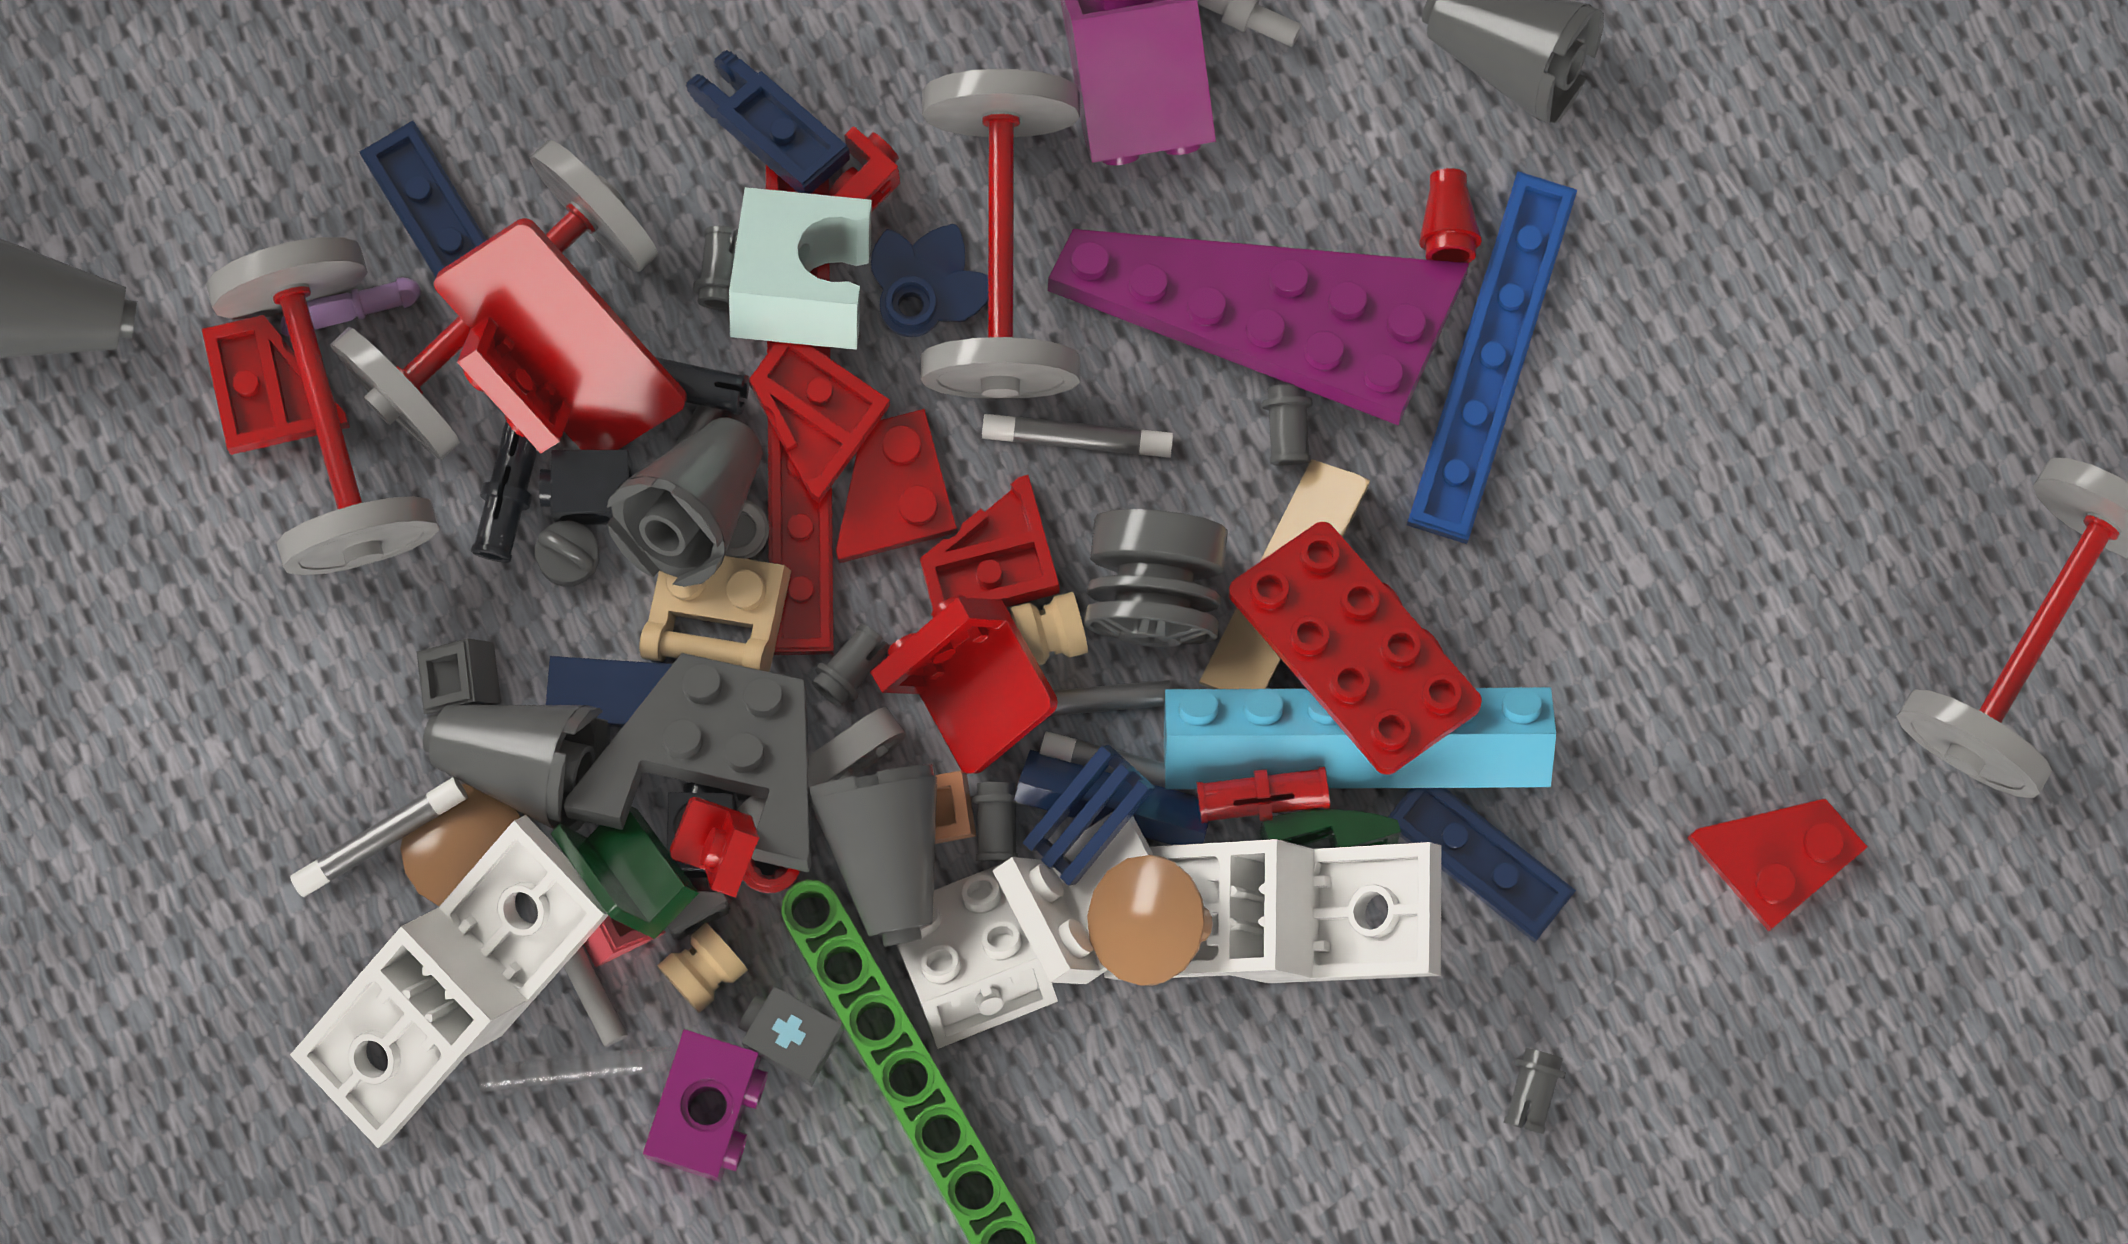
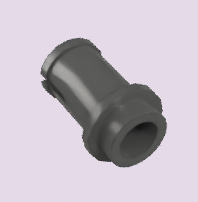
M710 226L704 231L705 244L701 278L693 283V291L698 294V304L714 310H729V288L738 229L734 230L733 237H730L732 227Z
M1293 384L1269 387L1267 389L1268 399L1262 401V408L1269 410L1270 464L1284 466L1310 463L1307 408L1313 405L1312 398L1306 397V390Z
M860 624L856 628V632L827 665L820 663L816 667L818 676L813 680V686L822 696L838 707H842L847 700L854 702L858 698L856 689L871 673L870 671L885 656L889 655L888 649L890 645L884 641L880 644L879 642L883 638L870 627Z
M1014 782L977 783V795L971 796V803L977 804L978 854H976V861H1007L1011 857H1018V853H1016V803L1018 802L1014 801L1016 795V785Z
M1525 1048L1523 1059H1516L1514 1064L1520 1067L1508 1114L1505 1116L1503 1123L1523 1128L1528 1107L1531 1103L1524 1128L1544 1134V1126L1557 1079L1565 1078L1566 1072L1560 1070L1563 1058Z

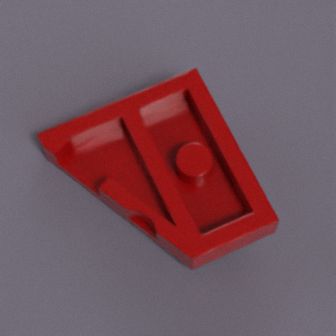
M264 315L202 329L226 447L231 455L317 435L295 353ZM335 402L342 429L350 428L346 413Z
M925 409L880 420L858 449L836 547L839 564L957 533Z
M1029 475L1018 477L1010 484L1011 490L985 512L980 508L962 523L959 532L955 536L941 540L920 558L932 610L941 602L957 595H963L966 598L1002 600L1005 606L1009 607L1060 594L1059 582Z
M1826 799L1698 828L1688 836V840L1768 932L1867 848V845Z

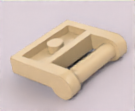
M725 556L718 570L703 584L687 587L673 585L677 577L659 571L649 619L644 625L640 637L639 651L641 658L663 662L666 656L678 658L681 653L769 672L791 570L781 564ZM676 616L748 627L752 628V633L747 643L673 632Z

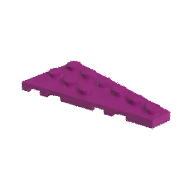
M1073 229L1048 277L1047 291L1399 426L1468 273L1469 263Z

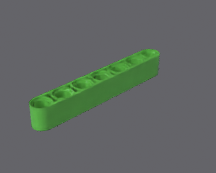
M804 880L794 884L786 892L782 900L781 913L787 931L969 1244H989L995 1235L1004 1231L1020 1235L1025 1244H1037L1032 1229L835 892L827 884L818 880ZM817 897L828 904L830 913L827 920L821 926L804 928L793 919L794 910L803 899ZM841 952L856 955L862 962V971L859 977L848 984H837L826 975L828 961L834 955ZM883 1008L892 1014L895 1019V1026L886 1038L870 1040L859 1032L858 1021L867 1010ZM906 1063H913L922 1067L928 1077L925 1088L919 1094L911 1097L896 1093L890 1085L893 1071ZM947 1119L959 1128L960 1140L951 1151L936 1153L924 1144L923 1132L932 1121ZM970 1175H980L986 1178L993 1188L991 1201L985 1207L978 1210L963 1207L957 1201L955 1195L959 1182Z

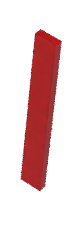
M766 165L767 190L797 192ZM829 178L811 194L829 196ZM830 263L812 269L810 273L819 279L830 281ZM767 341V354L776 342ZM811 345L831 359V347ZM768 419L769 563L785 565L791 570L774 655L834 654L832 487L820 503L811 498Z

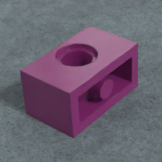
M684 1029L643 1151L646 1159L721 1182L725 1168L736 1172L748 1138V1134L738 1131L745 1107L757 1109L768 1077V1072L758 1069L761 1061L759 1053ZM706 1091L720 1093L725 1097L727 1103L723 1118L712 1125L699 1124L691 1116L692 1102L699 1094Z

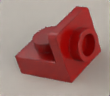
M853 126L844 135L845 143L850 150V154L863 167L859 171L855 167L845 171L832 185L828 194L829 196L872 200V213L900 184L899 169L895 164L899 157L893 148L878 134L872 132L866 137Z
M692 797L687 803L671 844L670 855L674 860L705 870L711 890L736 898L759 836L751 815L698 797Z

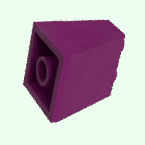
M1060 0L1074 82L1080 91V117L1083 134L1092 163L1102 161L1107 165H1125L1136 161L1141 154L1164 151L1170 155H1184L1200 149L1201 144L1216 142L1197 0Z

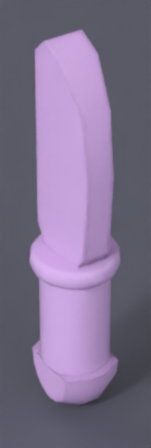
M401 277L396 278V282L361 291L353 289L351 293L337 294L308 301L307 304L314 330L352 321L356 317L364 319L367 314L399 306L409 307L419 298L420 286L409 278ZM283 316L280 324L281 334L289 337L287 324Z

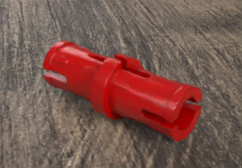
M1325 767L1267 775V769L1254 770V777L1208 783L1196 782L1201 824L1208 823V821L1259 815L1260 821L1273 820L1272 813L1321 807L1323 809L1330 808Z

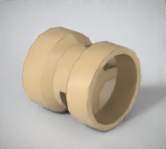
M1073 592L1054 596L1051 603L1044 605L1041 611L1031 603L1011 607L1012 618L1039 665L1045 664L1050 656L1049 652L1053 651L1055 655L1062 653L1069 658L1088 653L1084 627Z
M706 922L691 935L690 945L692 947L689 950L684 949L681 953H670L657 965L666 978L698 1013L714 1001V992L719 988L718 984L721 981L734 983L748 970L731 948Z

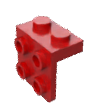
M957 595L937 605L931 613L933 619L916 633L908 634L895 641L888 649L889 656L870 672L882 693L919 694L960 769L967 774H978L1056 710L1058 700L1003 601L997 599L966 598L963 595Z

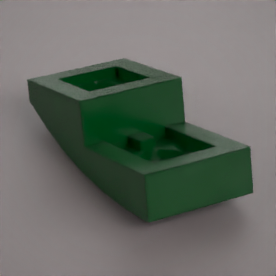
M1325 809L1273 816V820L1262 821L1260 835L1262 840L1278 839L1300 846L1329 839L1331 848L1397 844L1401 835V829L1398 820L1379 814L1355 810Z

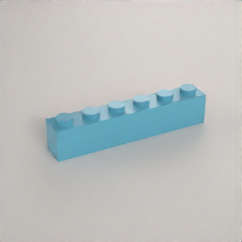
M1551 687L1475 688L1482 698L1478 714L1390 775L1382 774L1376 770L1308 689H1165V789H1197L1196 782L1208 783L1254 777V770L1267 769V775L1315 770L1318 767H1325L1328 788L1551 787L1556 742Z

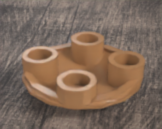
M462 784L468 798L406 835L402 838L400 850L405 874L418 893L437 906H440L510 824L520 818L515 809L467 784Z
M1157 855L1127 858L1108 870L1093 891L1087 914L1089 940L1100 963L1118 979L1140 986H1154L1165 983L1184 971L1199 951L1201 942L1205 941L1211 934L1213 927L1212 916L1209 910L1204 907L1203 898L1192 877L1174 861Z

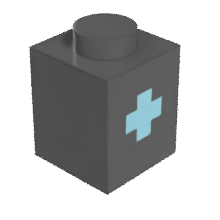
M776 986L773 987L767 999L758 994L754 997L738 1026L739 1029L746 1032L742 1040V1045L745 1049L758 1052L763 1060L811 1087L844 1032L841 1023Z

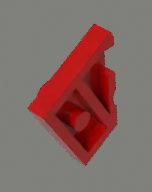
M776 342L749 378V383L807 491L811 498L818 503L821 502L890 407V399L811 345Z

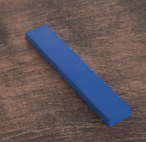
M1519 171L1517 172L1407 526L1464 544L1468 543L1577 189Z

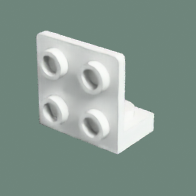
M1112 813L1082 833L1065 854L1071 862ZM1133 816L1075 885L1068 886L1060 878L1062 874L1055 868H1049L1039 859L1011 857L992 870L1050 983L1087 984L1108 970L1100 963L1090 943L1087 914L1093 891L1108 870L1127 858L1153 855Z
M1000 865L934 890L933 924L920 927L921 940L897 945L918 995L937 1049L1058 1002L1052 983H1050L992 871Z

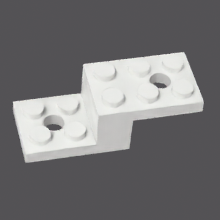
M524 815L510 824L438 908L401 926L290 1055L373 1144L379 1148L395 1137L464 1057L501 1037L609 915L569 859L527 815ZM518 892L528 894L535 901L538 909V917L535 924L526 922L519 916L515 907V898ZM369 1040L379 1043L386 1051L388 1057L386 1071H381L370 1063L366 1053Z
M1272 839L1150 847L1153 855L1162 856L1170 861H1174L1192 877L1203 898V905L1209 910L1213 921L1209 937L1201 942L1199 951L1187 968L1173 978L1231 975L1264 983L1441 976V845L1425 842L1312 849ZM1381 894L1387 901L1388 915L1381 926L1371 929L1365 917L1366 908L1372 898ZM1109 970L1104 972V978L1121 980Z

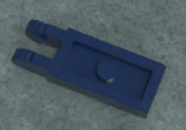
M724 50L714 61L715 67L722 78L737 91L731 97H728L703 75L696 74L686 82L687 91L699 107H702L712 118L717 119V122L798 193L811 194L850 160V150L840 138L762 71L759 73L755 72L742 59H739L736 54L734 55L732 51Z

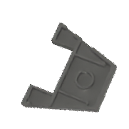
M681 653L567 796L564 804L567 818L623 830L643 773L647 772L767 799L756 829L759 840L752 859L809 872L812 865L809 823V752L805 681L803 679Z

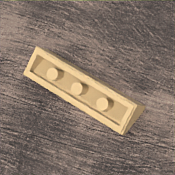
M1311 459L1260 561L1317 522L1330 523L1344 537L1368 490L1370 480L1358 474ZM1236 608L1199 683L1210 689H1268L1282 659L1240 610Z

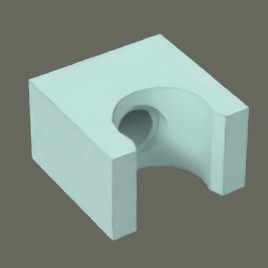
M745 187L729 288L730 337L857 350L860 319V286L849 281L830 282L819 279L811 274L810 271L826 263L843 262L854 266L869 263L872 200Z

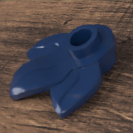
M949 224L934 229L918 239L913 245L899 233L886 229L875 244L871 256V271L883 290L879 304L880 314L886 326L894 333L904 337H918L931 331L939 321H966L976 315L987 303L988 275L975 271H964L965 246L961 231L956 224ZM907 297L918 298L923 304V309L916 316H906L899 309L901 301Z

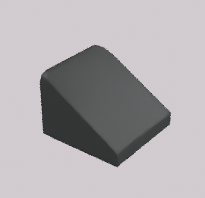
M467 638L417 651L424 714L440 713L447 705H498L501 703L494 643Z
M698 891L699 894L667 926L673 939L677 938L680 940L695 932L705 922L710 924L729 914L728 910L731 908L725 895L720 892Z

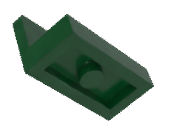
M633 806L630 808L623 830L599 825L587 838L559 824L551 832L553 839L606 913L612 919L653 939H656L699 894L677 862L672 859L669 851L638 809Z

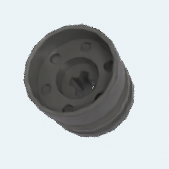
M1123 509L1097 514L1094 519L1090 560L1096 565L1118 574L1089 581L1087 595L1099 602L1086 607L1083 626L1092 632L1142 646L1174 647L1213 642L1218 637L1219 621L1213 615L1206 612L1217 610L1220 607L1221 595L1213 589L1194 583V580L1208 579L1220 576L1223 573L1228 530L1222 524L1203 517L1161 510Z

